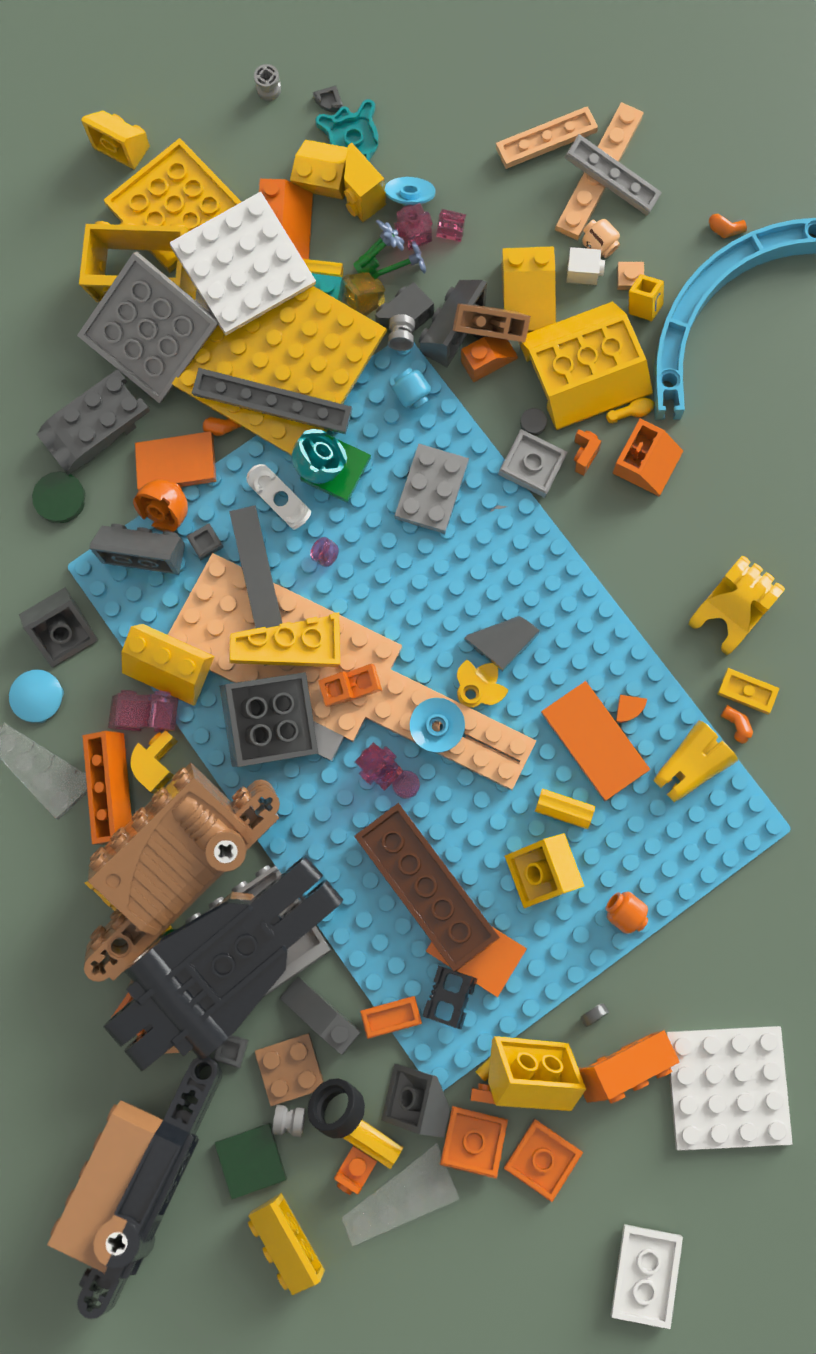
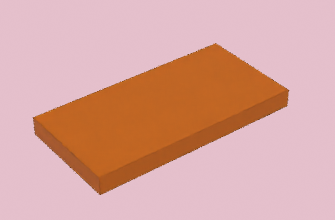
M586 681L541 711L543 717L604 801H607L650 770Z

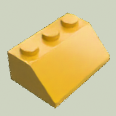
M139 624L131 626L121 651L122 673L195 706L215 656L147 625Z
M494 1036L492 1039L488 1083L496 1106L572 1111L585 1092L586 1087L569 1043Z
M283 1194L276 1195L252 1210L248 1215L250 1221H248L249 1228L255 1237L260 1236L265 1245L262 1248L263 1253L270 1264L275 1263L279 1271L277 1278L283 1289H289L291 1294L294 1295L320 1283L325 1270Z

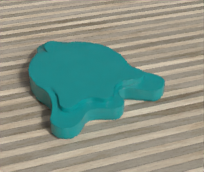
M364 100L356 113H351L348 107L343 106L334 115L319 114L316 117L317 128L325 132L331 145L348 148V145L353 143L370 162L379 142L377 128L372 120L375 113L374 101Z

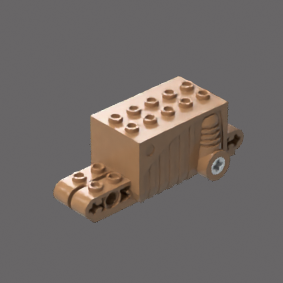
M190 762L172 777V781L165 788H160L153 795L152 800L131 817V821L124 828H119L103 848L100 847L90 857L88 882L117 909L110 916L112 920L105 927L102 925L97 927L89 937L91 940L86 947L84 971L90 980L100 982L110 978L114 981L131 962L141 955L224 872L235 870L245 860L246 851L279 819L277 811L279 810L280 802L271 783L260 779L252 782L247 788L242 786L232 796L233 801L231 802Z

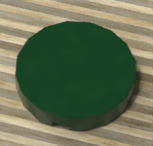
M62 471L52 472L42 477L35 485L32 493L33 506L37 513L52 523H67L75 519L85 505V490L80 481L73 475H67Z

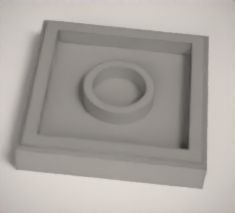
M521 429L498 475L545 498L568 452Z

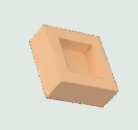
M618 262L617 290H630L639 275H644V262Z

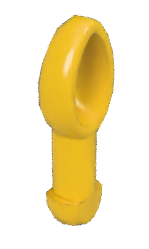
M645 397L633 400L629 406L615 411L610 410L606 414V420L609 423H617L618 420L629 416L644 417L653 410L655 402Z

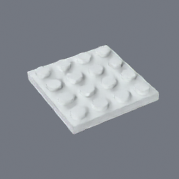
M262 192L255 194L170 242V247L210 312L218 321V325L225 336L316 285L315 278Z
M781 1026L666 1032L680 1062L671 1067L673 1072L669 1074L676 1150L793 1145Z

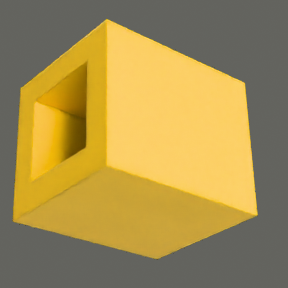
M640 274L629 290V314L653 321L663 306L664 281Z

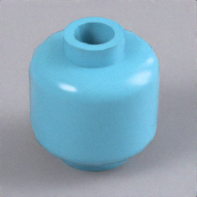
M409 368L394 378L395 384L392 389L404 407L414 405L417 409L429 401L427 395L431 392V386L420 370L412 371Z

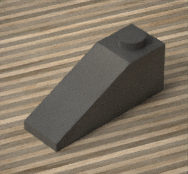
M297 977L280 997L291 1010L341 1055L345 1053L362 1032L300 977Z

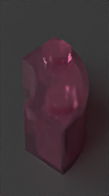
M121 690V693L112 696L108 728L140 732L142 728H155L154 732L174 731L179 698L170 697L171 693L165 691H154V694L137 695L136 691Z

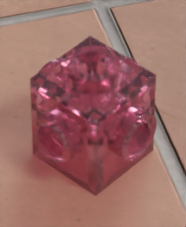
M420 203L407 205L397 212V223H394V227L398 230L397 236L403 237L408 250L413 249L412 241L416 242L418 247L432 242V219L428 211L424 212Z
M374 742L355 761L361 769L358 774L369 785L374 782L384 791L404 772L394 761L397 758L396 755L388 747L385 746L381 749Z

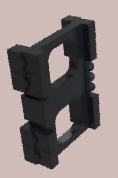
M438 966L433 981L436 984L433 985L434 990H431L432 994L429 996L431 1000H427L423 1017L462 1030L467 1014L463 1010L466 1009L469 999L468 995H473L477 978ZM449 974L460 976L463 979L458 993H453L444 988ZM440 1001L454 1006L449 1021L436 1017L435 1013Z

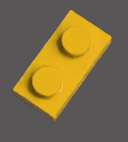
M728 668L717 695L768 715L772 710L780 688Z

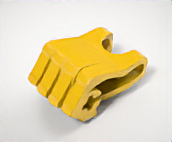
M741 556L728 571L719 585L694 613L688 624L693 629H698L709 619L720 618L724 620L727 624L728 636L722 643L721 650L726 655L733 652L785 590L777 582L774 586L771 584L774 581V577L766 572L763 576H760L763 569L759 565L754 563L750 568L748 565L751 562L744 556Z

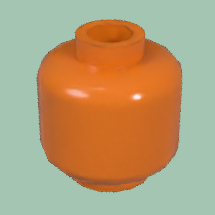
M617 892L606 905L605 910L607 911L608 921L625 934H631L634 931L639 932L648 923V918L646 917L648 914L647 905L631 892Z

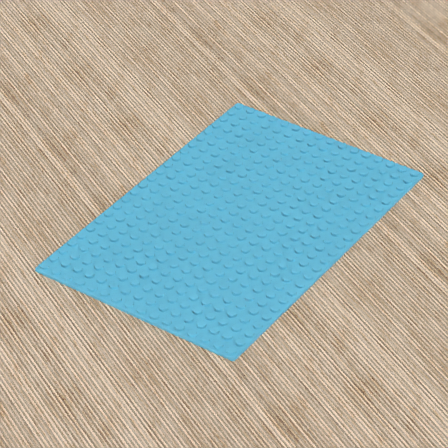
M414 343L413 347L406 351L394 350L387 345L374 354L343 405L351 406L353 409L346 434L330 430L326 431L327 435L371 455V459L348 503L302 482L301 476L293 466L292 456L256 435L215 463L216 482L181 487L188 502V512L181 526L174 531L185 543L179 575L104 564L100 562L90 549L69 563L68 570L122 647L131 626L144 624L168 635L210 558L208 556L200 560L187 536L210 523L223 545V548L214 554L241 566L229 511L256 505L273 583L335 613L339 612V615L401 644L402 649L391 670L452 700L459 702L457 691L460 684L457 679V672L464 661H470L475 668L492 663L485 655L482 656L464 640L468 634L517 616L524 618L540 630L538 636L503 672L498 668L496 684H500L508 689V693L503 700L494 705L481 703L479 706L471 708L536 740L512 791L437 753L426 751L418 744L368 719H365L354 742L344 738L333 761L318 754L242 767H232L219 686L233 682L209 671L195 706L151 687L231 802L233 801L232 796L242 786L247 788L252 782L260 779L271 783L280 802L279 810L277 811L279 819L258 839V842L281 874L303 856L307 855L323 876L304 893L305 895L327 879L343 898L342 903L320 921L317 926L374 1007L415 996L422 1024L392 1033L419 1071L437 1076L444 1091L491 1056L492 1039L494 1036L508 1038L518 1036L790 832V825L739 760L676 802H673L666 795L675 783L678 784L680 782L676 776L662 788L653 781L657 773L674 754L698 720L706 723L718 735L719 738L716 739L718 743L724 742V740L531 492L498 475L505 459ZM409 368L412 371L420 370L431 386V392L427 395L429 401L417 409L414 405L404 407L392 389L395 384L394 378ZM418 444L469 458L445 534L395 519V513ZM258 464L266 465L311 510V515L305 524L293 530L249 486L246 477L252 467ZM281 491L275 495L274 502L277 506H284L288 502L286 492ZM496 505L507 506L502 509H494ZM140 515L125 525L130 530H137L138 527L152 530L153 533L163 534V531L151 526L154 521L148 517L144 520ZM584 681L589 684L615 721L620 695L647 699L645 708L636 718L617 724L650 770L607 801L602 799L541 714L542 710ZM471 690L465 694L468 699L476 697L475 692ZM545 789L595 806L589 828L585 829L535 812L541 790ZM397 803L401 805L489 924L527 948L498 997L479 985H475L473 995H468L467 1006L463 1010L467 1014L462 1030L423 1017L427 1000H431L429 996L432 994L431 990H434L433 985L436 984L433 981L438 966L451 969V967L426 952L432 941L354 837ZM565 833L584 887L524 908L505 855L543 839ZM617 892H631L647 905L648 914L646 917L648 918V923L644 929L639 932L634 931L631 934H625L608 921L605 908L614 894ZM449 974L444 988L453 993H458L463 982L462 977ZM440 1001L435 1013L436 1017L449 1021L454 1006Z

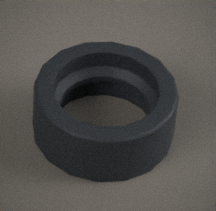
M339 1078L329 1079L320 1084L313 1092L308 1103L307 1113L309 1121L315 1129L333 1139L344 1138L360 1125L364 1116L365 1103L363 1095L349 1082ZM339 1094H347L348 1104L344 1114L339 1120L327 1124L324 1117L329 1102Z

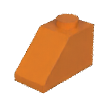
M483 337L461 349V363L473 383L518 359V355L507 339Z

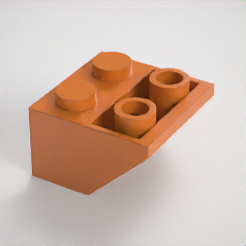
M640 418L619 456L612 474L660 497L683 450L663 429Z

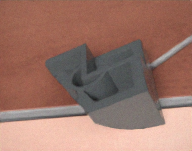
M517 616L468 634L464 640L482 656L485 655L503 672L538 636L540 630L524 618Z

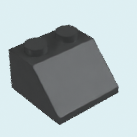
M66 587L19 614L24 630L51 667L98 641L85 616Z

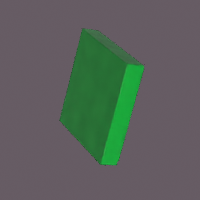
M327 434L325 435L326 437H329L331 440L334 439V437H331ZM338 440L345 449L347 461L342 471L332 481L322 484L311 483L302 477L300 479L302 482L348 503L371 459V455Z

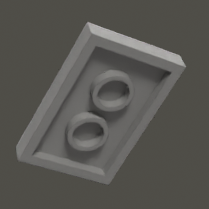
M418 444L395 513V519L445 534L469 458Z

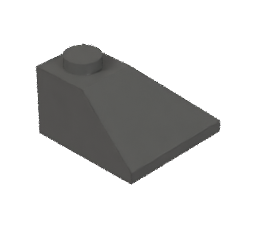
M394 1063L381 1121L420 1135L444 1138L450 1107L437 1076Z

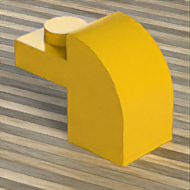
M166 730L162 734L160 732L157 733L150 740V747L148 749L138 743L131 755V769L134 776L153 794L164 787L174 776L160 762L166 753L178 742Z

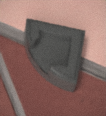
M336 85L313 92L315 102L322 109L337 113L343 107Z

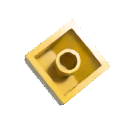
M100 111L83 116L81 119L94 149L134 170L150 147L146 132L141 127L126 123L116 114L111 115L105 111Z
M305 140L295 155L290 182L313 194L343 200L348 148Z
M353 143L349 144L344 175V194L347 198L346 207L353 217L358 216L362 222H365L386 206L385 180Z
M565 833L543 839L505 855L524 908L584 887Z

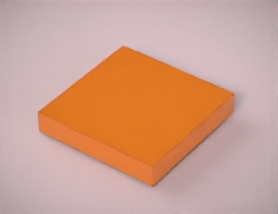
M452 1106L440 1165L496 1179L508 1119Z
M534 1118L503 1168L553 1202L583 1154V1151Z

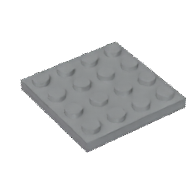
M134 252L77 336L158 403H161L173 388L172 382L175 377L178 378L219 323L209 311L141 254Z

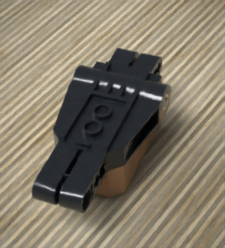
M307 855L295 862L255 897L252 893L231 892L208 912L160 938L126 967L124 971L131 978L126 990L134 999L111 1017L103 1027L120 1047L130 1041L141 1030H145L124 1050L140 1071L148 1068L173 1046L176 1047L183 1057L192 1050L200 1060L213 1053L238 1029L286 970L288 948L342 903L343 898L327 879L318 884L308 894H304L323 876ZM300 897V900H299L295 905H293V906H292L289 910H287L283 915H281V916L279 915L281 912H283L288 906H290L294 901H296V900Z
M197 1057L191 1062L164 1119L125 1101H120L118 1105H113L107 1117L108 1122L93 1145L94 1151L89 1161L87 1160L79 1174L80 1179L65 1202L66 1208L61 1218L57 1219L51 1230L48 1246L92 1267L91 1269H86L79 1283L82 1290L78 1297L77 1305L80 1314L85 1318L95 1319L113 1309L130 1275L137 1274L143 1259L149 1255L154 1247L155 1233L199 1142V1136L196 1135L197 1130L221 1082L222 1069L210 1057L202 1060ZM205 1066H211L212 1072L210 1077L206 1080H201V1069ZM189 1096H195L198 1099L196 1105L187 1101ZM184 1106L193 1110V1113L191 1114L189 1111L182 1109ZM103 1289L108 1290L105 1293L99 1295L98 1301L102 1304L97 1306V1299L94 1297V1295L101 1293Z

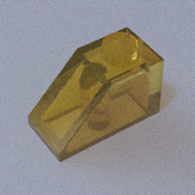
M369 272L349 274L342 277L345 301L352 309L367 316L385 303V287L378 278L374 280Z

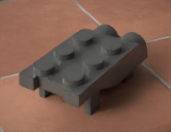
M119 369L52 415L36 434L67 475L77 470L83 464L86 465L93 460L97 454L110 446L123 432L127 435L137 427L134 422L150 412L145 402L141 398L136 400L124 384L127 383V380Z

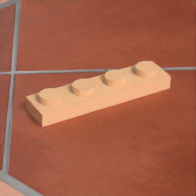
M587 106L496 143V150L505 169L570 144L574 142L579 134L587 137L597 133L598 126Z

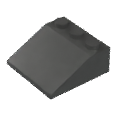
M306 672L219 686L232 767L319 754Z

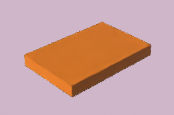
M211 431L135 443L138 491L145 484L154 480L174 482L180 487L216 482L214 438Z
M492 927L500 938L457 970V972L477 978V985L498 997L527 948ZM431 942L426 952L449 966Z

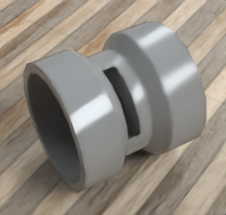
M270 64L259 66L254 72L258 96L265 101L275 100L281 93L279 73Z
M401 314L390 318L389 330L391 333L388 336V346L390 348L406 351L413 347L414 336L412 332L415 329V320L412 317Z
M277 1105L273 1121V1134L282 1135L287 1130L293 1137H302L306 1109L296 1107L294 1110L288 1111L286 1106Z

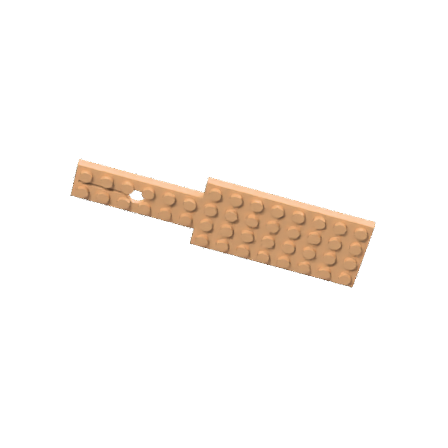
M214 553L211 554L168 633L169 636L215 656L209 671L233 683L306 672L313 721L352 742L355 741L365 719H368L416 743L410 732V718L414 709L421 702L430 698L450 700L459 707L464 716V734L467 736L465 738L462 737L454 748L437 754L511 791L513 790L536 740L391 670L402 649V645L339 615V667L264 666L260 664L229 663L230 634L256 628L242 567ZM274 583L282 623L301 622L308 618H321L335 613ZM368 664L375 665L382 691L348 702L325 706L318 680L342 671L347 673ZM435 722L432 725V729L440 731L441 723Z

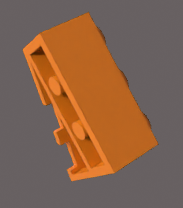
M665 1030L638 1039L607 1057H600L596 1059L597 1062L588 1067H579L578 1069L586 1087L583 1093L586 1102L609 1100L611 1104L626 1097L625 1091L633 1088V1091L649 1085V1078L656 1076L658 1079L673 1072L671 1067L680 1062Z

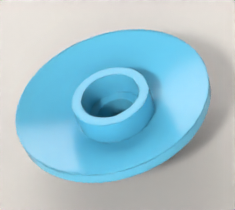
M400 177L386 184L385 194L392 201L401 203L406 207H414L432 200L435 196V187L430 182L421 178Z
M430 698L421 702L414 709L410 718V732L414 741L422 749L429 752L441 753L454 748L464 734L465 720L461 710L452 701L444 698ZM435 722H439L443 728L441 731H434L432 725Z

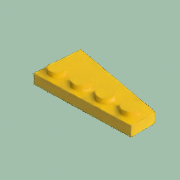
M339 612L321 618H308L301 622H287L270 628L262 627L231 633L229 636V663L339 667Z

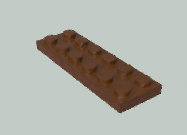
M399 803L354 836L454 972L500 938Z

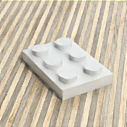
M623 1225L611 1308L612 1318L667 1329L671 1328L683 1240L681 1235Z

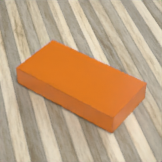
M415 996L360 1011L367 1039L422 1024Z

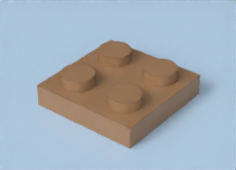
M310 1033L255 1050L270 1106L311 1094L320 1084L324 1083Z

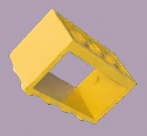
M97 221L95 224H85L79 285L99 303L117 277L115 275H105L108 249L173 251L170 247V242L189 232V230L184 225L177 223L170 224V226H160L156 223L134 225L130 222L112 225L104 221ZM177 258L176 277L168 278L195 300L196 287Z

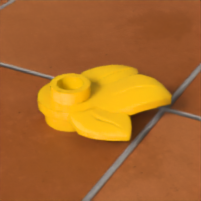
M464 661L457 672V679L460 684L457 691L459 702L469 708H474L481 703L494 705L503 700L508 693V689L500 684H496L498 667L493 663H487L475 668L470 661ZM474 691L476 697L468 699L465 695L466 692Z

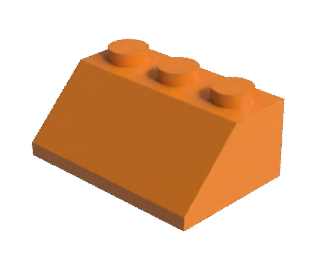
M260 179L259 192H262L302 259H309L313 193L286 179Z

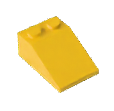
M554 246L503 248L501 261L503 309L531 316L527 333L556 323Z

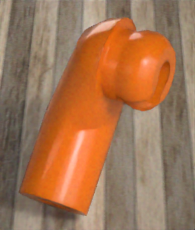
M713 214L709 218L710 228L722 238L747 232L745 220L731 223L720 214Z
M215 417L207 418L203 422V431H211L215 436H222L242 427L230 419L225 420Z
M727 705L721 717L735 724L737 731L735 732L734 739L744 744L753 735L750 721L745 714Z

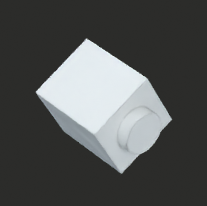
M570 247L566 283L597 285L598 277L604 275L605 260H600L601 250Z

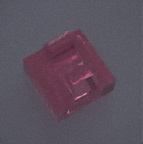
M442 209L439 214L436 236L461 242L466 214Z

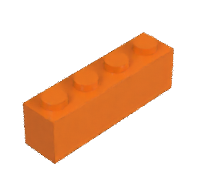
M112 731L82 735L92 844L106 845L112 835L119 828H124L131 821L132 817L124 733Z

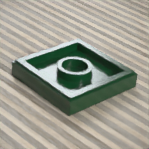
M270 1123L215 1142L231 1199L287 1180Z

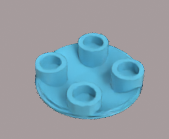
M30 670L21 674L13 682L9 691V703L13 712L22 720L43 723L59 709L64 691L59 681L51 673L44 670Z

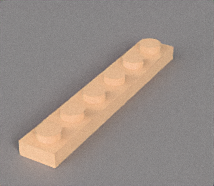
M621 102L598 148L620 162L643 118L644 112ZM584 172L556 224L555 231L578 241L606 187Z

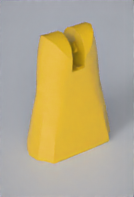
M698 720L653 780L662 788L666 783L672 781L674 776L679 779L680 782L678 784L675 783L666 794L673 802L685 797L701 784L738 761L737 756L723 741L718 743L716 741L719 738L718 735L703 721Z

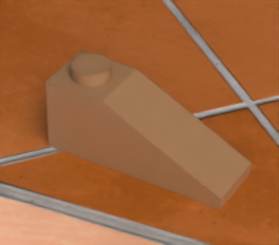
M458 303L453 331L526 342L531 316L517 311Z

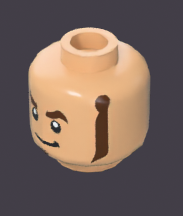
M601 219L597 222L592 220L583 229L585 233L582 239L583 245L587 249L601 250V257L605 259L612 255L620 245L618 242L620 238L619 232L606 219Z

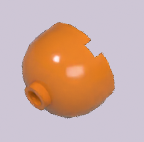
M154 480L145 484L133 499L134 508L140 517L144 520L148 517L154 521L151 526L163 532H174L181 526L188 512V502L181 487L174 482L166 480Z

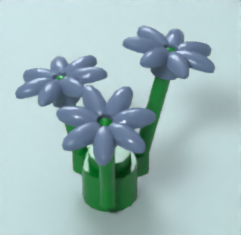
M376 220L375 222L383 232L372 247L353 263L359 275L364 280L371 277L374 281L381 275L406 265H415L419 263L421 271L425 274L426 266L421 257V251L414 241H412V247L415 254L410 255L406 260L377 270L380 264L375 256L386 246L390 245L393 248L397 246L403 251L405 241L397 236L398 230H393L388 222L383 223L380 220Z

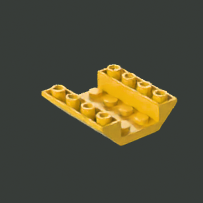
M613 301L527 333L526 342H519L526 361L532 362L548 399L546 408L556 431L653 393L647 359L627 314Z

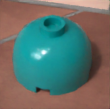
M318 429L305 431L296 441L292 451V462L295 470L302 478L311 483L322 484L332 481L342 471L347 461L345 449L335 437L331 440L325 436L327 432Z

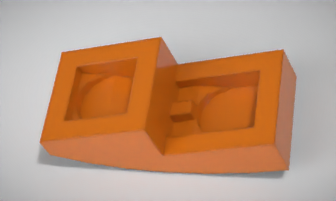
M368 664L347 673L342 671L318 680L324 703L327 707L382 691L374 664Z

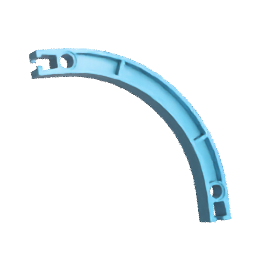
M816 218L790 220L754 230L730 242L714 253L688 279L674 300L667 315L656 349L653 368L655 420L665 419L666 406H663V400L672 399L674 401L673 420L681 419L684 413L683 359L690 329L703 307L728 282L757 265L792 255L816 254V238L809 235L813 234L816 236ZM669 381L673 384V387H666L662 382Z

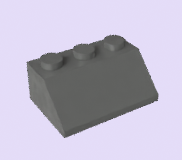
M459 280L455 288L450 287L445 296L446 302L442 309L439 307L436 309L432 317V325L429 329L425 328L420 335V349L423 355L445 367L449 366L468 333L453 331L457 305L459 303L485 307L487 282L484 280Z
M111 524V527L102 525L90 543V550L101 563L180 574L185 543L177 533L164 531L163 534H158L143 527H138L137 530H130L121 524Z

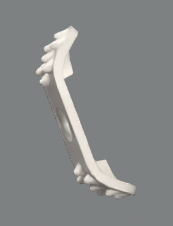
M263 464L255 465L249 470L246 477L249 486L293 530L306 523L311 515V510L272 470ZM281 491L286 492L288 502L284 506H277L274 502L275 495Z

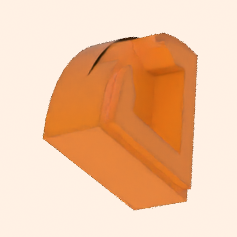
M620 695L616 723H625L636 718L645 708L647 699Z

